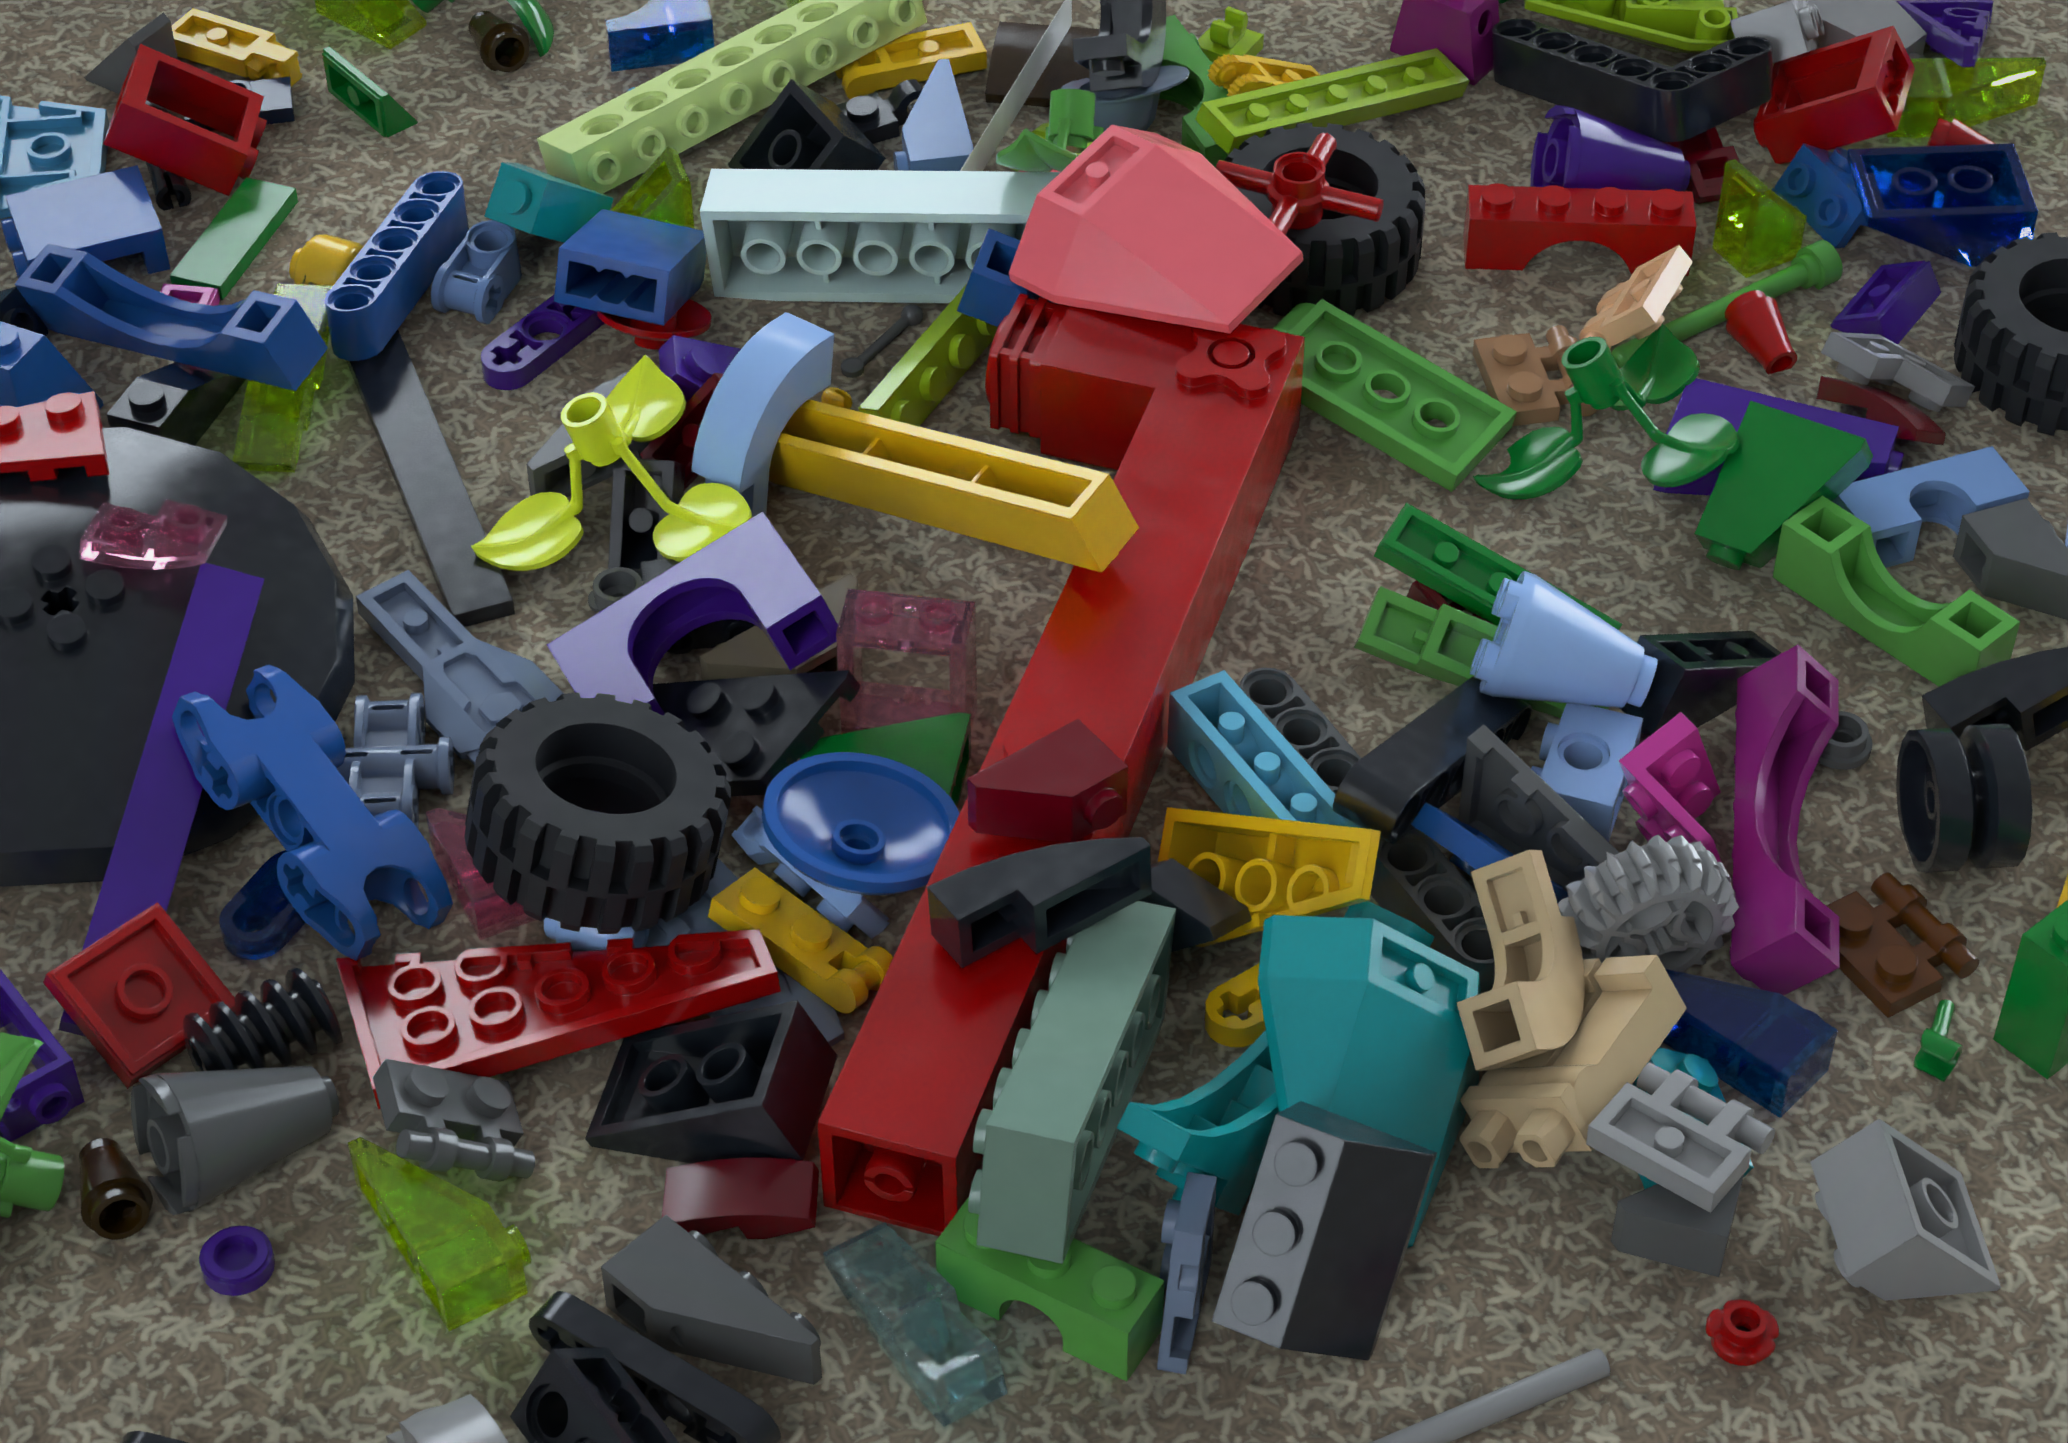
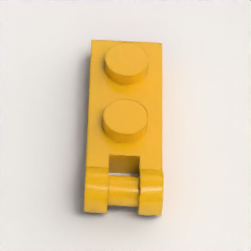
M967 22L902 35L834 72L839 79L842 78L843 90L846 96L852 99L857 96L874 93L877 90L896 87L899 83L910 79H915L918 82L927 81L939 59H949L953 75L987 69V50L972 23Z
M755 867L719 892L711 900L708 917L727 931L760 929L774 965L841 1013L849 1014L866 1002L869 990H879L893 959L892 955L880 946L867 948Z

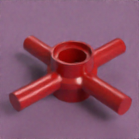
M1328 133L1318 134L1307 153L1291 152L1280 156L1274 163L1273 173L1219 160L1215 167L1236 188L1267 195L1272 203L1269 220L1285 235L1289 229H1307L1318 224L1322 219L1323 209L1375 222L1379 221L1383 211V199L1329 186L1325 179V166L1335 151L1337 142Z

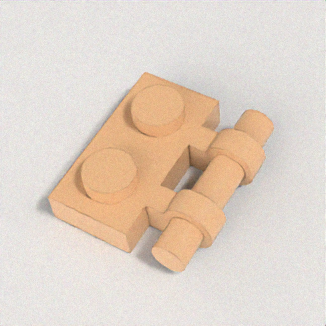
M1678 245L1635 269L1629 280L1618 283L1614 288L1607 291L1597 305V315L1586 322L1579 335V340L1588 337H1601L1606 341L1609 349H1611L1612 346L1633 335L1639 340L1658 329L1665 320L1662 313L1668 303L1673 301L1683 290V286L1680 283L1693 263L1682 247Z

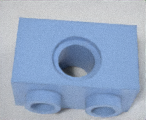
M1566 703L1559 725L1548 722L1539 754V759L1545 761L1544 767L1532 766L1531 769L1609 842L1624 798L1622 790L1628 786L1619 760L1639 745L1643 718L1591 705Z

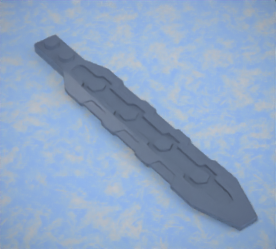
M409 570L356 596L358 614L423 681L426 723L440 737H451L453 750L460 759H469L475 765L480 744L486 734L496 727V723L515 709L522 712L523 707L529 702L544 697L549 702L556 701L561 694H564L533 661L476 639ZM719 858L714 878L710 880L708 890L700 900L688 906V910L668 922L659 918L658 924L649 930L646 947L668 946L680 934L727 931L708 917L712 898L738 880ZM776 967V970L778 972L781 992L706 1014L713 1018L798 1000L830 1046L844 1039V1031L835 1009L778 967Z

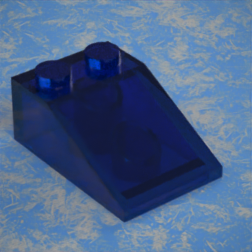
M2014 143L1848 149L1847 161L1867 226L1970 267H1977L1991 253L2001 246L2006 248L2014 240L2026 236L2030 240L2033 239L2038 209Z

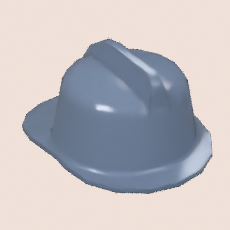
M1161 66L1156 81L1150 87L1095 92L1094 126L1103 127L1104 131L1110 125L1146 131L1155 120L1160 92L1181 84L1188 79L1190 71L1183 66ZM1085 78L1071 81L1063 85L1061 89L1090 91V80Z

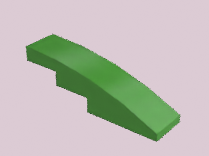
M1380 586L1375 593L1354 648L1416 673L1460 686L1474 676L1470 674V669L1481 639L1493 641L1498 626L1444 603L1437 610ZM1521 699L1530 704L1533 710L1558 718L1562 717L1566 703ZM1595 706V707H1600V708H1604V709H1609V707Z

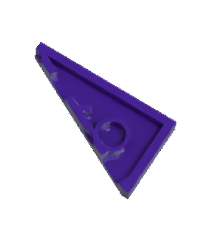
M1897 1L1927 33L1925 43L1930 45L1931 51L1943 54L1961 67H1975L1991 23L1994 1Z

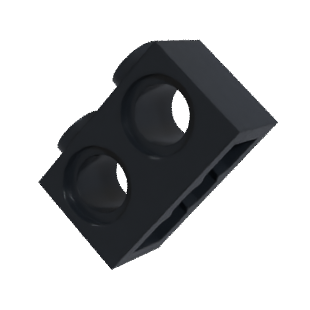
M608 1347L552 1349L510 1415L529 1443H679Z

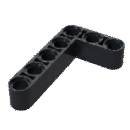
M1508 19L1498 22L1492 28L1495 82L1556 105L1573 107L1662 142H1678L1690 139L1756 108L1772 98L1773 45L1765 38L1755 36L1737 37L1670 67L1529 19Z

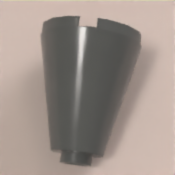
M312 1066L156 1073L138 1079L141 1084L133 1086L131 1091V1119L139 1155L151 1152L157 1168L164 1177L147 1176L164 1208L173 1216L194 1211L326 1135L331 1130L332 1117L339 1114V1099L333 1082L328 1076L320 1077L319 1073Z

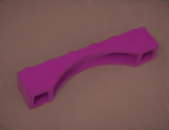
M1798 644L1737 678L1732 888L1735 891V900L1739 908L1732 915L1735 927L1731 930L1729 955L1731 965L1743 979L1751 981L1768 996L1782 997L1840 968L1839 916L1817 899L1808 889L1799 866L1797 847L1800 811L1808 783L1823 750L1839 725V680Z

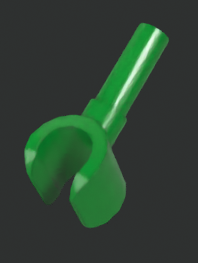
M1947 999L1939 1001L1932 1027L1930 1029L1926 1028L1923 1031L1920 1040L1921 1048L1914 1059L1915 1068L1945 1082L1957 1065L1963 1050V1045L1947 1038L1955 1009L1954 1003Z

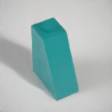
M502 162L484 217L529 234L565 243L600 210H610L614 198L523 164Z

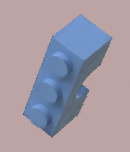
M1991 446L1852 482L1832 502L1871 526L1876 551L1883 565L1887 568L1913 561L1922 522H1935L1945 525L1958 535L1962 515L2025 498L2028 499L2030 491L1994 447Z

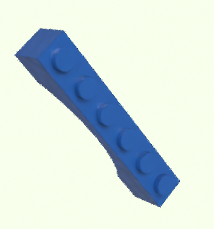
M47 243L14 284L46 327L54 332L292 391L298 389L328 349L318 331L295 299L253 290L246 299L231 305L211 306L191 303L165 295L140 284L111 268L88 252Z

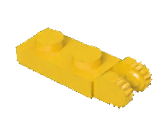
M1223 54L1221 57L1218 56V59L1214 60L1213 64L1210 65L1207 76L1216 86L1228 89L1227 96H1232L1319 76L1320 74L1311 65L1246 54L1243 56Z

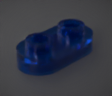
M286 850L270 857L221 911L219 924L224 945L232 955L238 958L259 960L276 954L305 924L283 893L277 877L278 858L287 852Z

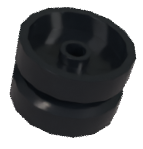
M2009 724L1967 726L1958 739L1950 728L1909 730L1902 740L1897 760L1896 793L1900 827L1913 865L1917 871L1924 873L1959 871L1968 857L1976 868L2017 867L2026 856L2031 838L2032 795L2026 756L2015 731Z

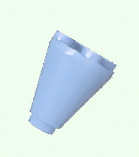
M1523 571L1517 581L1507 578L1503 579L1491 614L1501 618L1493 641L1481 639L1470 669V674L1474 675V678L1481 680V693L1492 697L1623 708L1626 703L1637 707L1642 706L1651 687L1658 662L1656 658L1644 654L1643 646L1535 574Z

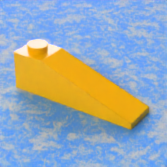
M1167 807L1158 862L1173 858L1248 907L1252 918L1251 921L1214 941L1196 945L1197 947H1205L1262 931L1264 920L1273 915L1316 916L1369 901L1381 831Z

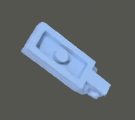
M756 806L753 808V812L740 825L737 831L734 830L732 833L733 838L745 853L757 864L778 862L779 866L773 872L802 897L811 888L819 893L824 899L818 904L816 909L846 933L855 924L872 939L888 926L889 922L887 921L889 918L861 894L849 893L825 886L805 876L787 862L773 847L764 831L762 809Z

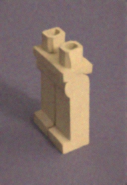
M1658 955L1606 958L1603 963H1601L1599 958L1583 959V977L1585 978L1584 1007L1580 1024L1572 1039L1557 1049L1499 1069L1488 1070L1482 1076L1479 1086H1469L1461 1097L1460 1102L1468 1113L1471 1122L1460 1136V1142L1475 1166L1478 1168H1499L1508 1153H1519L1525 1162L1530 1163L1535 1168L1555 1167L1564 1152L1593 1150L1592 1147L1586 1145L1588 1125L1627 1082L1631 1085L1687 1009Z

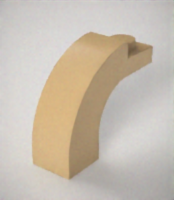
M1529 849L1471 871L1489 933L1495 964L1492 990L1456 1002L1476 1071L1499 1069L1557 1049L1572 1039L1581 1021L1585 998V978L1583 977L1584 964L1579 935L1574 917L1561 916L1542 850Z

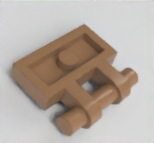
M1557 325L1550 328L1546 333V340L1549 345L1543 347H1535L1530 333L1506 334L1499 337L1474 339L1473 356L1489 396L1517 411L1513 426L1559 421L1560 405L1569 404L1564 393L1573 387V384L1562 365L1561 359L1564 352L1578 340L1569 335L1566 327ZM1560 370L1562 379L1549 380L1547 371ZM1581 403L1582 416H1591L1598 411L1589 404Z

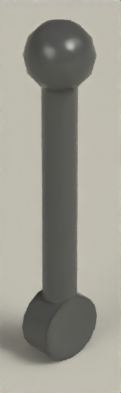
M915 304L905 306L901 312V318L857 358H847L841 363L842 374L849 378L861 376L864 373V366L908 326H916L923 320L922 309Z

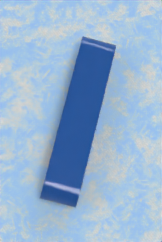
M435 171L421 175L414 180L326 294L324 301L331 345L334 355L338 358L348 361L369 359L380 353L433 282L439 267L444 262H447L465 238L469 226L463 181L459 175L448 171Z

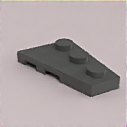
M1483 724L1467 738L1458 819L1475 827L1514 855L1529 849L1542 850L1550 879L1566 890V886L1571 882L1581 881L1585 878V866H1598L1606 860V852L1613 855L1620 853L1488 727Z

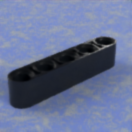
M1474 676L1357 761L1346 774L1338 788L1333 802V811L1362 828L1381 831L1380 838L1391 844L1396 843L1415 828L1411 824L1426 802L1439 809L1461 791L1467 738L1484 724L1506 745L1511 739L1519 740L1530 720L1532 706L1521 699L1492 697L1481 693V680L1474 678Z

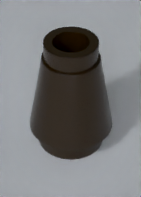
M480 11L471 18L468 26L469 33L476 44L483 63L489 69L513 72L525 64L529 56L530 42L526 31L522 27L489 11Z
M99 1138L90 1141L79 1153L82 1220L87 1227L103 1238L118 1240L130 1237L140 1231L148 1221L153 1204L151 1190L116 1141L109 1138Z

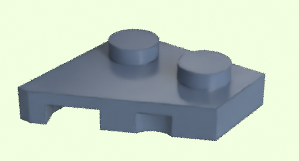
M1188 1172L1181 1201L1168 1199L1161 1232V1243H1166L1159 1277L1164 1280V1287L1167 1290L1157 1370L1185 1375L1187 1372L1212 1263L1216 1176Z

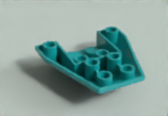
M1273 915L1264 920L1258 986L1279 1112L1303 1101L1437 1152L1407 1248H1410L1415 1242L1467 1113L1460 1102L1461 1097L1469 1086H1478L1480 1071L1475 1069L1456 1003L1481 994L1479 972L1375 919Z

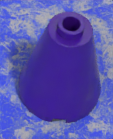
M1555 105L1547 112L1544 118L1553 119L1549 132H1538L1534 143L1531 161V187L1557 185L1564 188L1601 189L1604 187H1615L1621 190L1657 191L1660 189H1672L1685 192L1689 184L1690 164L1687 160H1684L1681 149L1570 106Z

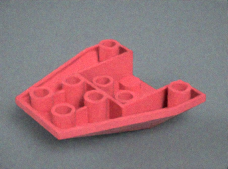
M1110 125L1037 194L1010 267L1009 277L1011 282L1057 304L1231 333L1303 261V253L1201 153L1157 133Z

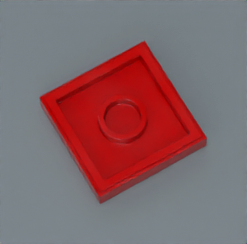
M158 902L48 972L43 981L44 985L127 1089L139 1081L138 1079L146 1077L186 1049L183 1020L186 1015L197 1013L210 1026L209 1008L211 1004L217 1001L224 1002L235 1013V997Z

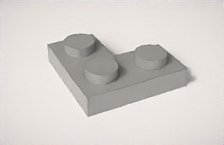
M1831 332L1821 351L1822 354L1839 362L1836 371L1844 377L1864 385H1868L1870 379L1889 386L1896 381L1911 389L1908 395L1911 401L1936 412H1940L1942 407H1965L1975 388L1974 385L1879 334Z

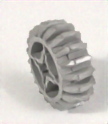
M1656 835L1646 845L1638 846L1632 840L1623 852L1616 855L1606 852V860L1598 866L1584 867L1585 878L1583 880L1571 882L1566 886L1568 897L1558 903L1561 916L1574 917L1583 959L1599 958L1601 963H1603L1606 958L1658 955L1670 978L1676 975H1684V971L1694 964H1706L1705 954L1710 950L1720 949L1724 946L1722 935L1730 932L1735 927L1732 915L1739 908L1735 900V891L1730 884L1731 878L1722 862H1717L1713 853L1706 850L1701 841L1688 843L1682 835L1673 837L1668 842H1665L1659 835Z

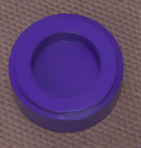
M232 1226L218 1231L205 1242L200 1251L199 1263L204 1281L212 1290L227 1296H239L257 1290L269 1280L274 1271L275 1257L271 1242L262 1231L250 1226Z

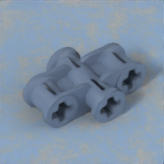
M411 693L408 700L370 701L367 695H357L354 709V747L345 748L344 763L337 770L373 816L397 809L403 812L419 829L420 790L440 789L443 795H453L455 761L451 737H440L437 744H425L426 717L422 693Z

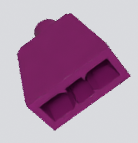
M1403 0L1390 51L1405 56L1437 48L1470 80L1469 84L1476 85L1493 69L1492 28L1500 22L1498 0Z

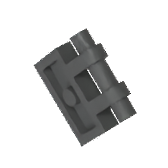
M390 1059L384 1060L373 1076V1081L386 1131L400 1133L396 1142L398 1157L419 1161L420 1166L426 1170L447 1172L452 1167L475 1170L479 1178L498 1182L504 1181L508 1176L527 1179L532 1175L535 1168L534 1153L530 1150L514 1148L524 1133L509 1081L433 1068L426 1065Z

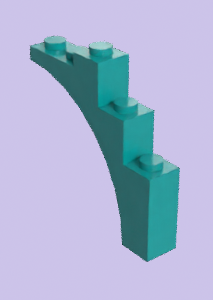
M1370 901L1349 906L1343 917L1375 919L1428 947L1431 946L1435 936L1415 923ZM1266 1030L1231 1065L1210 1082L1187 1095L1155 1105L1129 1102L1116 1128L1139 1140L1133 1153L1158 1166L1159 1168L1155 1175L1177 1186L1171 1199L1181 1201L1188 1172L1216 1176L1215 1207L1238 1216L1240 1215L1253 1189L1275 1115L1279 1113Z

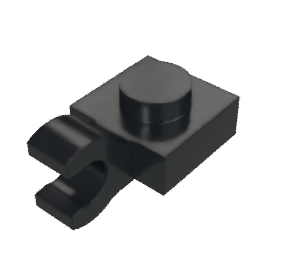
M910 79L899 83L885 100H882L879 94L874 92L865 96L854 97L837 106L867 139L874 144L900 136L899 126L905 124L915 103H910L918 99L923 88L917 80Z

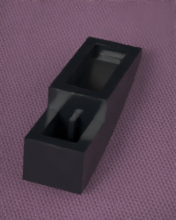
M2068 647L2039 651L1997 662L1960 676L1921 695L1927 729L1950 728L1959 739L1967 726L2009 724L2018 735L2025 752L2068 728Z
M1143 837L1102 838L1061 843L1010 854L967 868L927 886L931 935L961 968L1019 938H1022L1038 954L1152 894L1150 844Z

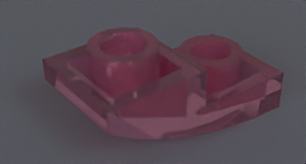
M168 499L165 500L156 516L138 512L132 508L103 502L80 539L79 559L135 569H175L205 564L227 526V516L201 509L195 505L182 504Z

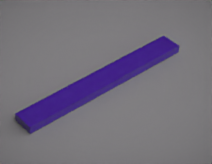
M201 561L82 950L157 902L167 912L203 791V787L196 779L190 761L179 741L172 715L179 697L194 691L208 695L225 711L227 710L263 588L264 578ZM198 724L199 730L201 731L202 735L204 736L203 731H202L200 725ZM64 1010L59 1030L86 1037Z

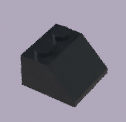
M791 79L727 165L731 169L878 170L886 158L834 102Z

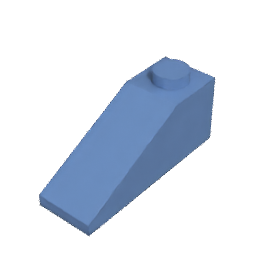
M939 59L902 127L903 151H897L893 154L894 170L960 171L974 149L949 59Z

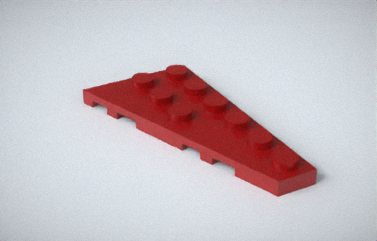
M760 929L680 934L668 946L635 948L633 938L608 939L607 950L573 952L571 942L466 949L456 960L423 962L421 952L396 954L394 964L362 966L360 959L355 961L349 957L336 958L378 1110L381 1108L373 1076L385 1059L426 1065L482 1077H492L781 992L778 972Z

